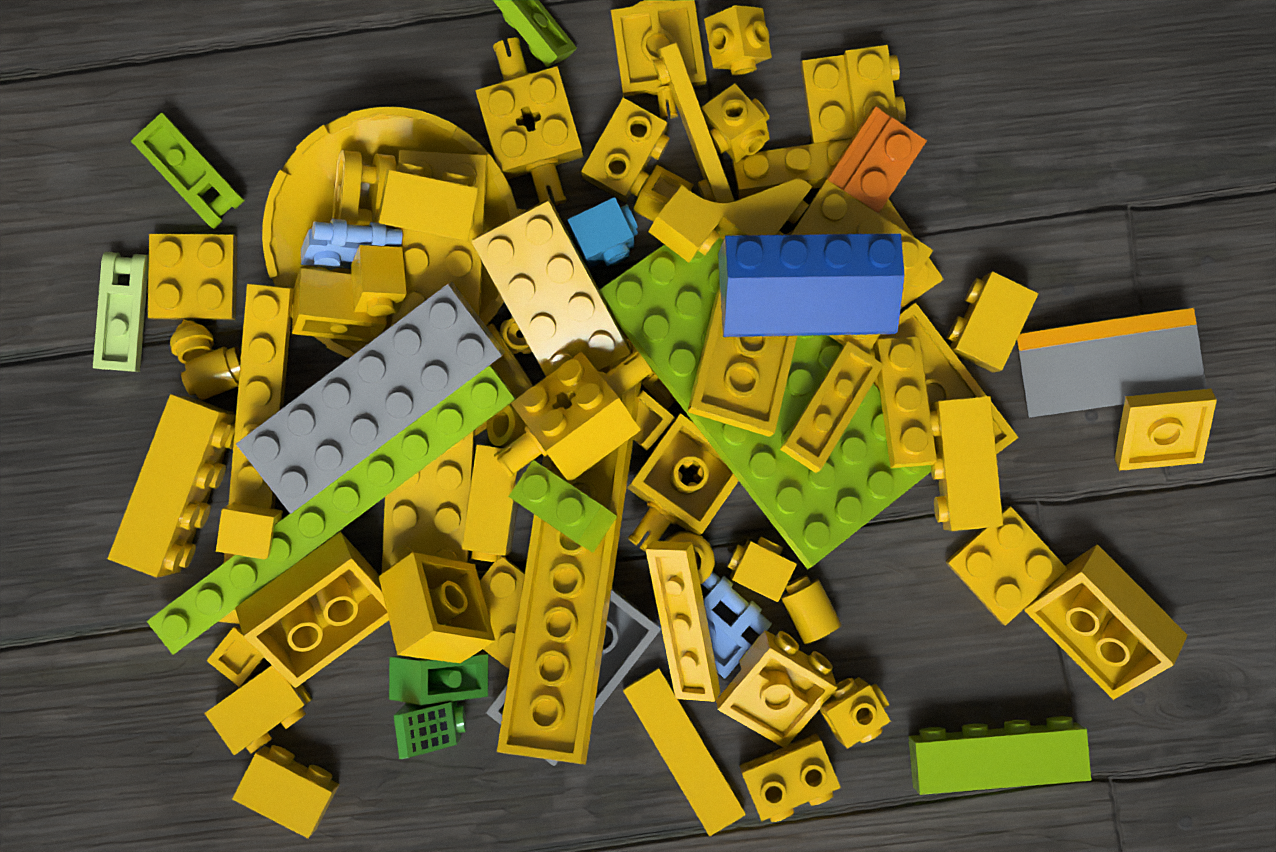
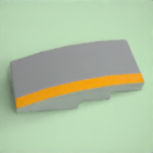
M1195 308L1022 333L1017 338L1029 418L1124 404L1125 396L1207 389Z

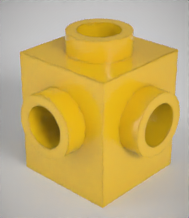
M734 5L704 19L713 68L731 69L732 75H742L755 71L757 63L772 58L769 31L766 27L763 8Z
M733 84L701 107L715 149L720 154L726 151L736 163L747 155L757 153L764 146L765 142L770 139L766 123L769 120V115L766 109L756 98L751 101L736 84Z
M859 677L855 680L848 678L837 683L836 691L819 709L836 739L848 749L859 741L865 743L879 736L883 731L882 727L891 722L884 708L889 706V703L877 684L870 686Z

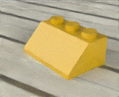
M1098 544L1067 564V570L1024 609L1113 700L1173 666L1188 636Z

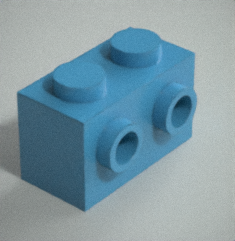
M614 197L568 219L571 233L588 269L605 262L607 267H611L630 257L628 252L634 248V236L638 234V226L627 204L620 207Z

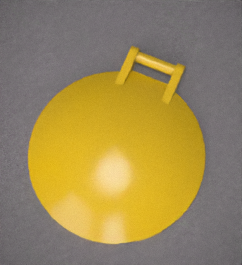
M404 107L368 108L348 113L346 116L319 127L296 146L297 149L289 157L282 170L278 171L269 191L263 217L262 242L264 258L269 277L273 279L274 285L279 287L294 288L300 268L310 269L315 267L301 265V247L308 230L312 229L314 221L330 223L332 219L336 169L341 150L360 152L363 166H371L375 154L393 155L398 165L399 150L487 155L484 232L524 212L525 209H517L511 188L493 157L478 141L458 126L436 115ZM361 183L359 208L367 209L368 183ZM483 264L480 319L487 326L497 314L504 300ZM347 268L330 270L331 272L351 274V269ZM292 302V314H291V317H292V318H293V302ZM392 314L386 316V326L383 332L392 326ZM315 337L330 350L347 358H350L370 343Z

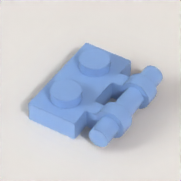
M331 219L330 223L314 221L312 229L308 230L301 247V265L323 267L329 270L336 268L351 269V264L359 245L400 247L402 244V230L386 228L385 224L371 222L369 226L349 225L346 220Z
M712 571L710 577L702 583L709 590L703 601L716 669L725 679L752 646L741 634L750 626L761 635L764 630L767 631L772 623L760 613L762 609L755 602L751 601L748 603L731 588L733 583L725 576L720 578ZM719 601H722L737 615V618L731 625L727 624L712 610Z

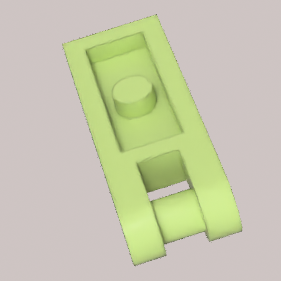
M104 252L102 256L93 368L140 372L149 255L134 254L132 258L121 257L118 252ZM120 274H130L129 286L118 285Z

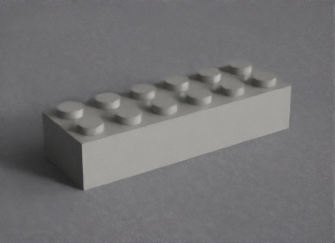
M451 282L237 442L236 445L291 514L505 353V350L455 284Z

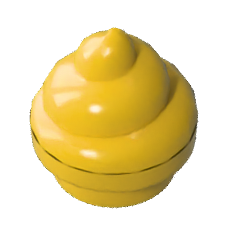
M187 319L182 321L170 338L172 353L178 356V360L184 364L190 359L211 352V348L214 345L212 334L204 326Z

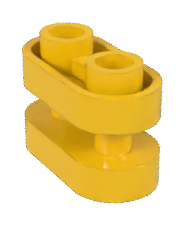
M340 151L336 169L332 219L346 220L349 225L369 226L371 222L378 223L377 219L387 169L397 171L398 168L393 155L375 154L372 165L363 166L360 152ZM361 183L369 184L367 209L359 208ZM386 225V228L396 229L395 226Z

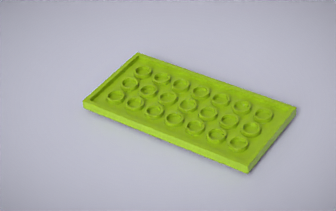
M719 237L706 255L698 251L690 263L669 247L663 245L601 288L599 292L624 334L801 562L809 569L931 472V465L890 468L881 396L874 383L819 472H813L780 450L843 346L828 335L797 336L776 430L771 437L687 412L716 293L720 288L718 253L723 239Z

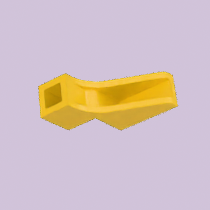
M794 179L735 202L716 203L695 195L681 185L657 215L648 232L690 263L698 251L706 255L719 237L724 240L725 236L785 235L779 230L786 221L794 225L808 208L809 204L803 199L812 186L802 179Z

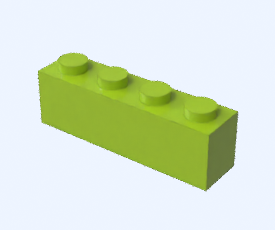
M1072 717L1047 718V725L1030 726V721L1013 720L1004 722V728L989 730L987 724H967L962 726V732L946 733L945 728L942 727L923 728L919 730L920 735L908 736L913 787L920 795L1091 781L1087 729L1073 722Z

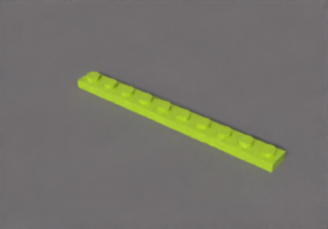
M490 364L293 513L275 524L271 553L267 559L234 555L146 622L174 655L232 612L239 604L280 576L514 401L516 396Z

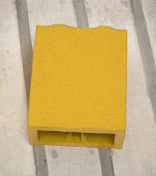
M477 445L462 543L463 550L472 551L471 559L497 562V560L501 559V555L505 556L512 551L518 503L508 496L522 477L524 467L510 478L494 457L495 453H499L504 448Z

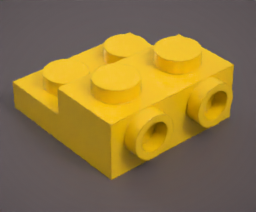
M888 45L846 50L844 55L802 60L800 66L812 144L851 139L873 106L878 107L897 121L905 122L906 109L902 96L895 97L893 81L900 78L899 61L897 55L889 56Z
M764 630L739 660L741 671L716 699L717 708L722 713L786 748L836 691L837 685L832 673V664L826 657L816 651H813L808 656L798 650V643L787 633L779 631L775 636Z

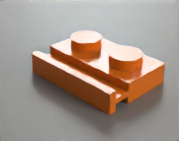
M873 106L825 179L879 213L927 140L881 111L878 107Z

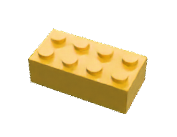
M170 394L107 558L108 560L156 578L179 573L182 567L187 568L196 550V545L192 544L197 528H203L209 517L211 505L207 504L212 488L217 489L223 480L226 465H223L222 462L227 448L232 449L234 445L235 413L192 397Z

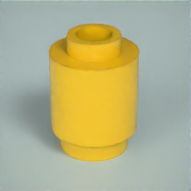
M221 347L186 361V371L181 372V378L189 395L196 394L200 400H205L238 387L241 361L239 349L237 347L231 349Z

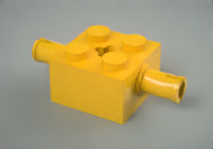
M519 38L507 39L512 54L511 57H508L504 42L501 40L493 45V49L496 52L504 80L501 83L475 90L496 163L502 170L506 180L531 173L540 203L549 198L548 190L551 189L556 206L563 204L567 200L562 190L556 166L583 158V153L558 66L536 73H528ZM532 117L534 121H537L535 122L536 130L528 132L527 128L523 126L525 124L524 119Z
M635 350L632 355L606 374L603 371L599 373L581 351L511 403L527 425L524 428L526 433L499 453H495L494 457L511 478L539 455L543 454L544 457L549 455L570 483L641 430L621 400L623 398L621 395L648 375L653 374V371L641 354Z
M681 413L674 420L627 487V489L648 503L649 510L633 533L628 536V539L637 545L646 532H649V535L640 546V549L645 552L652 541H658L670 523H677L686 531L701 535L739 481L697 426ZM688 467L695 470L693 479L697 483L683 484L681 482L683 475L679 472V469L685 471Z

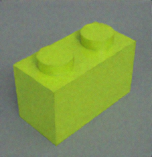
M534 460L508 496L591 552L595 551L617 518V515Z

